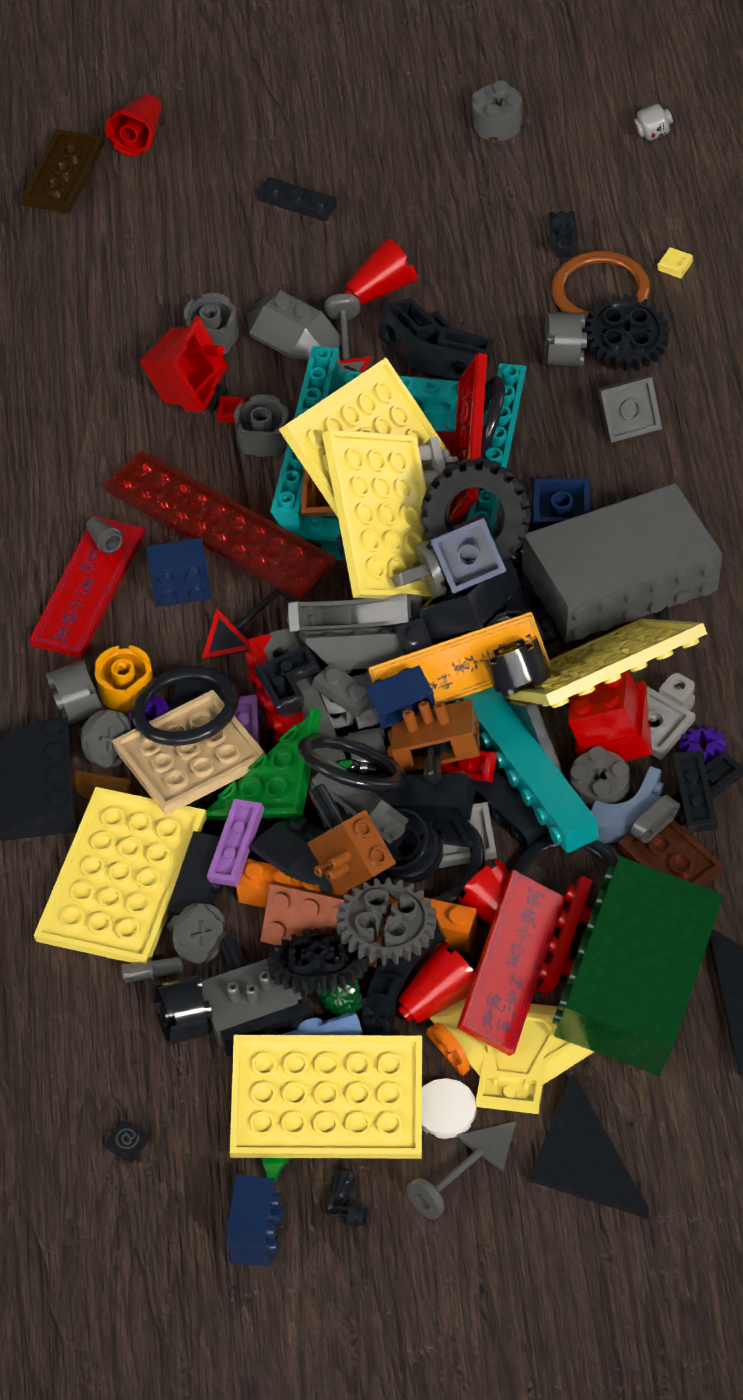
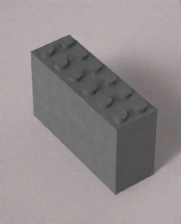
M675 483L527 533L523 542L522 573L524 576H527L533 586V591L536 596L540 597L547 614L552 617L557 625L558 632L565 643L583 639L599 631L609 630L625 622H632L639 617L651 613H658L666 605L671 607L677 604H684L691 599L710 595L717 591L723 553Z

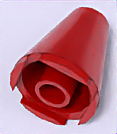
M144 94L109 117L105 126L106 136L108 139L110 137L114 143L113 147L124 155L139 156L140 153L147 152L154 141L162 109L160 100L152 94Z
M386 238L345 284L346 291H344V294L356 296L359 298L361 305H364L413 284L418 280V275L414 266L408 265L406 261L407 255L400 246L391 238L389 240Z
M498 859L494 861L497 866L492 869L489 865L485 866L464 886L463 889L466 895L463 899L459 895L457 897L459 905L476 908L477 917L489 925L492 924L509 873L505 864Z
M444 940L437 946L397 1000L401 1005L397 1010L408 1023L413 1020L418 1024L466 999L475 972L456 950L450 953L445 949L449 943Z

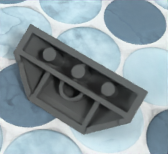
M282 290L262 297L246 313L249 336L291 359L309 360L312 346L339 348V350L342 348V337L323 312Z
M396 626L299 631V637L328 665L332 663L346 674L352 673L353 669H364V671L368 672L369 667L403 655L394 631Z

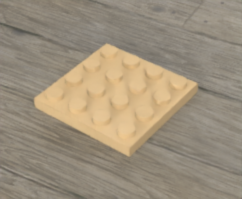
M211 690L149 721V723L155 728L170 732L196 729L213 720L222 711L224 702L214 690ZM235 716L222 731L213 737L190 745L168 746L148 740L136 728L111 740L114 750L165 816L243 777L250 771L248 767L265 753Z

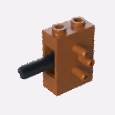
M472 699L446 705L445 703L438 702L434 705V709H431L428 701H422L418 704L420 714L417 716L414 715L413 710H405L402 713L404 721L392 725V729L388 730V738L391 745L387 747L388 756L395 760L405 773L424 769V780L431 782L432 785L437 784L438 779L442 778V764L480 756L479 720Z
M319 784L309 791V795L329 828L327 832L307 842L319 862V865L314 867V872L318 877L326 875V878L333 885V890L337 896L396 864L366 810L345 821L324 784Z

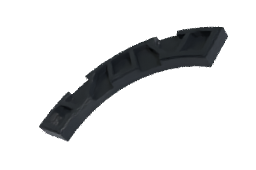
M438 919L436 920L434 939L429 940L428 948L421 947L420 956L411 952V961L405 960L402 956L399 957L397 965L391 958L387 960L386 965H382V962H380L377 966L366 993L367 1001L362 1009L363 1035L394 1036V1014L397 1000L405 981L418 962L435 946L446 940Z

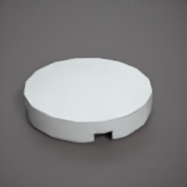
M444 1078L433 1080L422 1087V1130L427 1134L429 1132L437 1138L447 1139L457 1137V1135L465 1133L471 1127V1123L476 1117L477 1109L475 1096L468 1086L458 1080Z

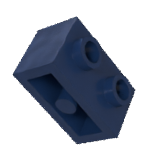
M420 665L406 668L394 676L379 679L365 687L368 703L381 729L404 721L402 713L405 710H413L415 716L419 715L418 704L422 701H428L431 709H434L435 699L433 690Z

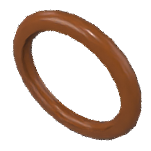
M607 250L585 252L570 258L557 270L551 283V293L554 302L562 312L585 313V318L588 316V311L573 305L567 299L564 292V284L567 277L573 271L585 265L608 263L625 268L636 279L637 302L641 303L644 299H648L650 294V281L641 265L629 256Z

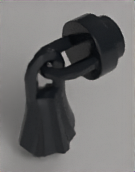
M349 1168L336 1170L335 1174L331 1176V1193L326 1206V1214L331 1218H347V1225L350 1227L358 1228L359 1225L364 1226L368 1218V1207L363 1206V1203L358 1201H352L350 1207L345 1206L350 1193L358 1183L356 1176ZM334 1200L340 1201L339 1205L333 1206Z

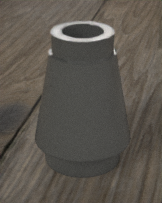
M92 517L88 520L86 528L99 550L112 553L119 549L122 544L121 532L117 528L98 517Z

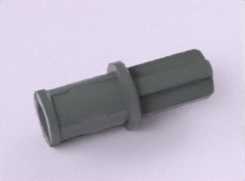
M150 957L147 963L121 964L124 984L149 979L153 982L155 977L183 972L181 957L152 961Z

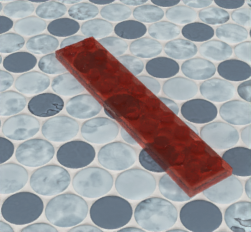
M143 450L104 484L107 492L190 539L202 538L204 547L298 600L336 564L332 554Z

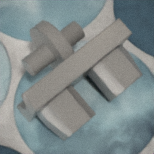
M438 436L430 437L425 444L418 446L421 463H426L427 471H423L426 488L428 489L438 473L440 474L447 466L458 463L459 458L450 457L447 449L441 450Z

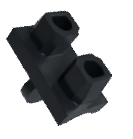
M560 211L558 214L550 212L551 251H556L557 258L571 257L572 250H577L575 211L568 213Z

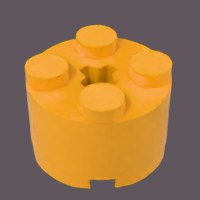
M119 646L109 648L97 658L94 673L100 700L110 709L119 711L124 715H127L131 710L134 699L141 688L153 679L148 655L135 646H128L129 649H119Z

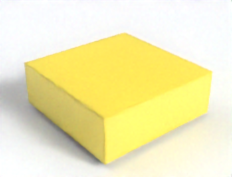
M669 247L658 263V271L682 279L693 262V255Z

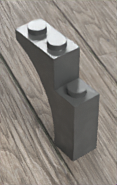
M401 594L384 599L367 598L342 601L288 603L287 621L290 632L397 626L421 618L418 610L422 607L421 595Z
M329 758V760L327 761L330 764L345 770L331 758ZM320 773L312 780L316 786L324 784L331 797L354 816L366 810L382 839L391 844L393 840L398 839L404 833L406 823L409 820L375 792L341 784Z

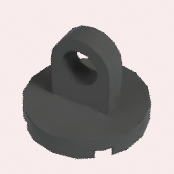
M425 540L416 543V554L420 566L392 576L396 588L425 579L430 592L437 598L446 594L447 587H441L440 582L444 581V573L433 549L428 550V547L431 546L429 541Z
M101 710L90 716L87 722L79 729L78 735L81 739L82 750L85 757L93 765L112 768L123 763V760L114 750L111 740L133 730L129 719L123 713L117 711Z
M193 903L185 907L179 915H173L167 924V928L173 933L175 950L181 958L192 963L212 960L221 950L220 943L225 940L226 932L223 931V924H225L224 916L218 908L208 903Z

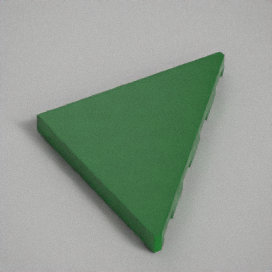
M312 708L309 711L310 715L299 725L295 724L279 739L280 742L268 754H262L248 767L249 772L237 782L233 781L217 796L219 799L206 810V820H227L234 799L262 803L265 808L262 818L303 817L311 767L300 758L298 743L306 736L318 734L322 712L318 708Z

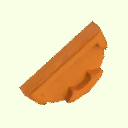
M438 1022L426 1029V1036L459 1075L463 1076L471 1071L469 1061L461 1045L444 1025Z

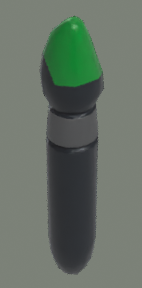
M355 759L338 762L341 767L351 773L388 774L375 763L358 762Z

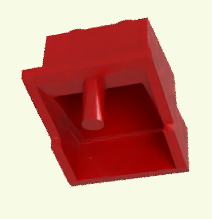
M195 316L188 327L171 328L139 361L164 403L180 405L185 411L203 412L215 394L214 389L228 367L222 357L225 352L222 345H215L199 316Z
M627 670L621 673V678L615 682L605 684L603 681L594 685L595 690L583 696H579L577 693L571 696L568 722L576 738V753L578 757L596 746L616 753L624 761L652 755L651 727L648 719L645 680L634 682Z

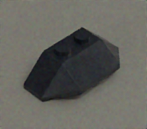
M293 816L288 820L277 822L259 835L251 844V850L285 875L306 884L319 885V889L326 892L334 891L333 885L326 878V875L318 877L315 874L314 867L319 865V862L307 842L325 833V831L310 823L305 817Z

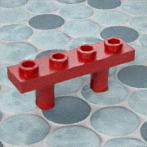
M581 876L575 884L570 883L563 896L567 902L564 910L561 909L556 923L558 928L556 934L552 935L548 947L549 954L547 960L543 962L539 976L540 980L536 989L546 995L558 984L561 974L569 977L574 959L569 957L568 952L579 922L588 925L593 908L587 905L586 899L593 880Z

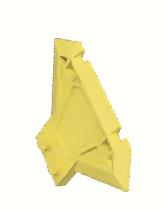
M466 999L429 1018L433 1024L441 1023L454 1035L465 1052L470 1066L480 1076L476 1107L539 1114L544 1084L594 1053V1051L554 1037L557 1025L553 1024L552 1021L558 1006L530 1004L516 1051L511 1056L457 1029Z

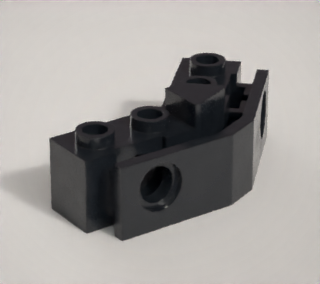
M412 298L390 302L388 309H382L378 337L406 365L429 376L435 375L456 381L459 380L478 353L487 355V374L495 340L440 326Z

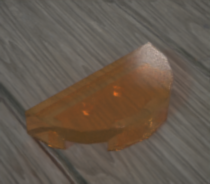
M75 770L74 782L78 794L88 802H90L95 787L128 793L132 786L130 779Z

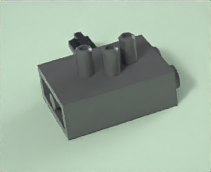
M230 937L225 938L220 943L230 971L201 981L203 988L201 996L203 1001L208 1000L210 1003L212 1018L208 1020L219 1048L223 1047L220 1031L303 1002L300 992L294 994L292 988L283 990V984L275 985V979L270 978L268 969L269 958L247 965L237 939Z

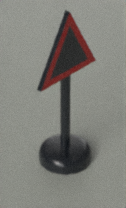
M274 568L269 574V579L275 590L235 626L216 608L201 660L249 651L248 640L239 631L277 596L281 595L291 602L297 601L302 596L299 586L292 577L281 568Z

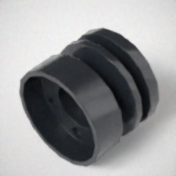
M405 808L396 809L409 821L406 823L404 833L398 839L393 840L391 844L383 839L396 862L395 865L386 869V871L396 879H401L406 883L421 882L429 878L439 868L443 858V842L439 833L416 812Z

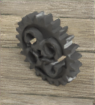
M375 878L373 886L363 882L362 890L353 887L352 896L344 895V903H339L338 913H336L337 934L341 935L342 944H348L349 952L358 950L359 959L369 955L370 963H373L376 958H381L382 965H386L387 960L392 958L393 962L397 965L399 957L403 956L405 960L411 961V952L420 956L421 947H429V940L434 939L436 929V909L431 907L430 898L424 899L423 890L414 893V884H410L405 888L401 879L396 885H393L390 878L386 879L385 884H381ZM389 896L393 897L394 900H399V910L397 903L394 902L391 908V916H388ZM381 927H384V947L378 942H374V933L375 939L378 940L381 936Z

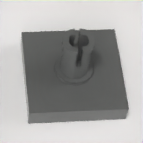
M650 375L598 389L609 442L613 443L662 429L653 378Z

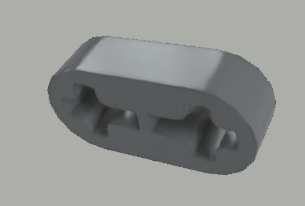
M669 795L662 796L636 820L631 829V834L642 843H648L675 818L680 809V804Z

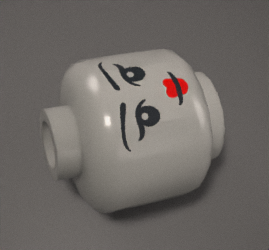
M653 104L639 110L634 123L640 138L645 137L646 140L653 141L669 133V124L673 123V119L668 108L663 110L661 105Z

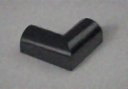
M306 645L254 666V671L278 714L281 717H290L297 714L304 706V696L296 682L318 674L319 665Z

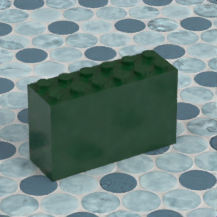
M619 856L615 867L609 865L599 889L596 903L589 917L587 928L570 970L571 973L552 1021L553 1024L557 1025L554 1037L660 1076L674 1047L724 895Z

